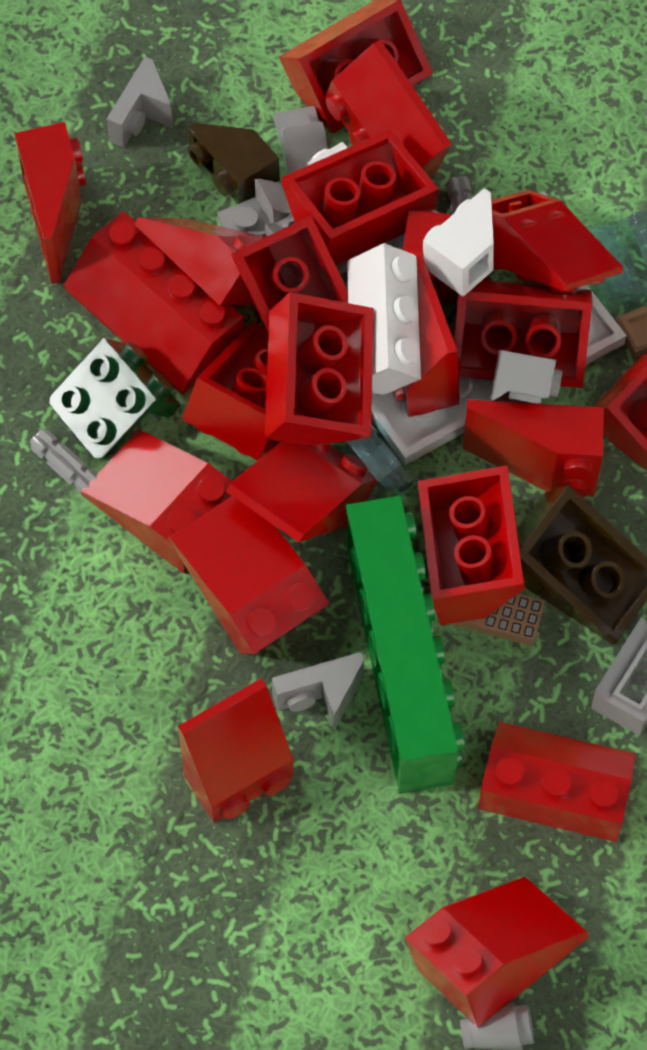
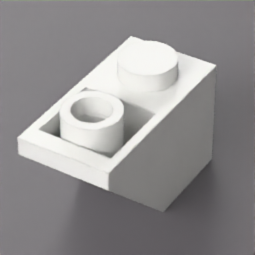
M485 188L472 199L463 201L456 209L455 214L441 226H434L423 240L424 261L428 271L461 296H465L493 271L491 193Z

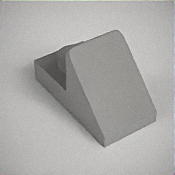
M144 57L106 119L109 142L123 148L132 135L137 136L141 132L145 118L170 128L173 127L169 98L153 60L148 57Z
M315 106L274 113V123L287 174L306 167L307 162L311 161L316 153L323 149H328L324 124L322 121H318Z
M256 179V197L218 212L217 219L220 226L260 236L266 235L265 223H277L292 214L282 183Z
M355 653L273 677L272 695L277 710L289 708L293 712L302 711L310 708L316 703V700L322 698L332 729L335 730L363 679L364 659L362 653Z

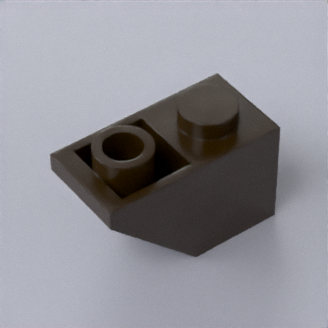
M194 123L188 127L189 146L187 147V152L191 160L198 168L205 167L210 172L215 187L224 197L230 195L237 204H240L255 197L256 179L273 182L280 181L279 157L254 129Z

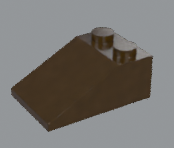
M569 485L547 491L517 529L525 588L609 643L615 644L647 601V557Z

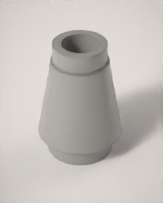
M515 1001L510 1002L479 1028L468 1018L460 1019L465 1049L523 1050V1045L534 1044L533 1026L528 1004L516 1006Z

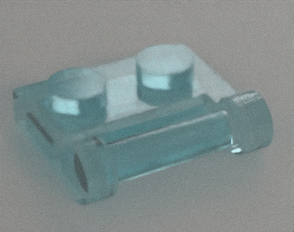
M647 211L635 212L627 217V219L587 227L623 266V273L605 278L601 284H592L596 296L606 308L647 298V279L639 280L624 239L635 236L647 267Z
M371 420V436L368 439L347 442L377 481L395 496L401 495L402 498L417 488L419 480L412 471L404 470L398 457L375 433L376 426Z

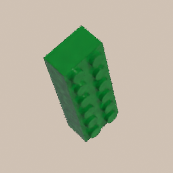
M401 495L347 504L345 545L399 794L453 785L455 783L456 768L463 766L461 751L465 750L460 722L453 723L451 707L455 706L452 683L450 678L443 679L441 664L445 663V654L440 635H433L432 621H435L433 599L430 593L424 594L422 580L426 579L423 556L421 552L415 553L413 538H416L414 516L412 511L404 512Z

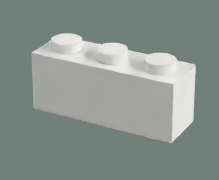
M383 243L347 261L348 303L374 308L372 392L381 395L388 394L421 379L416 255Z

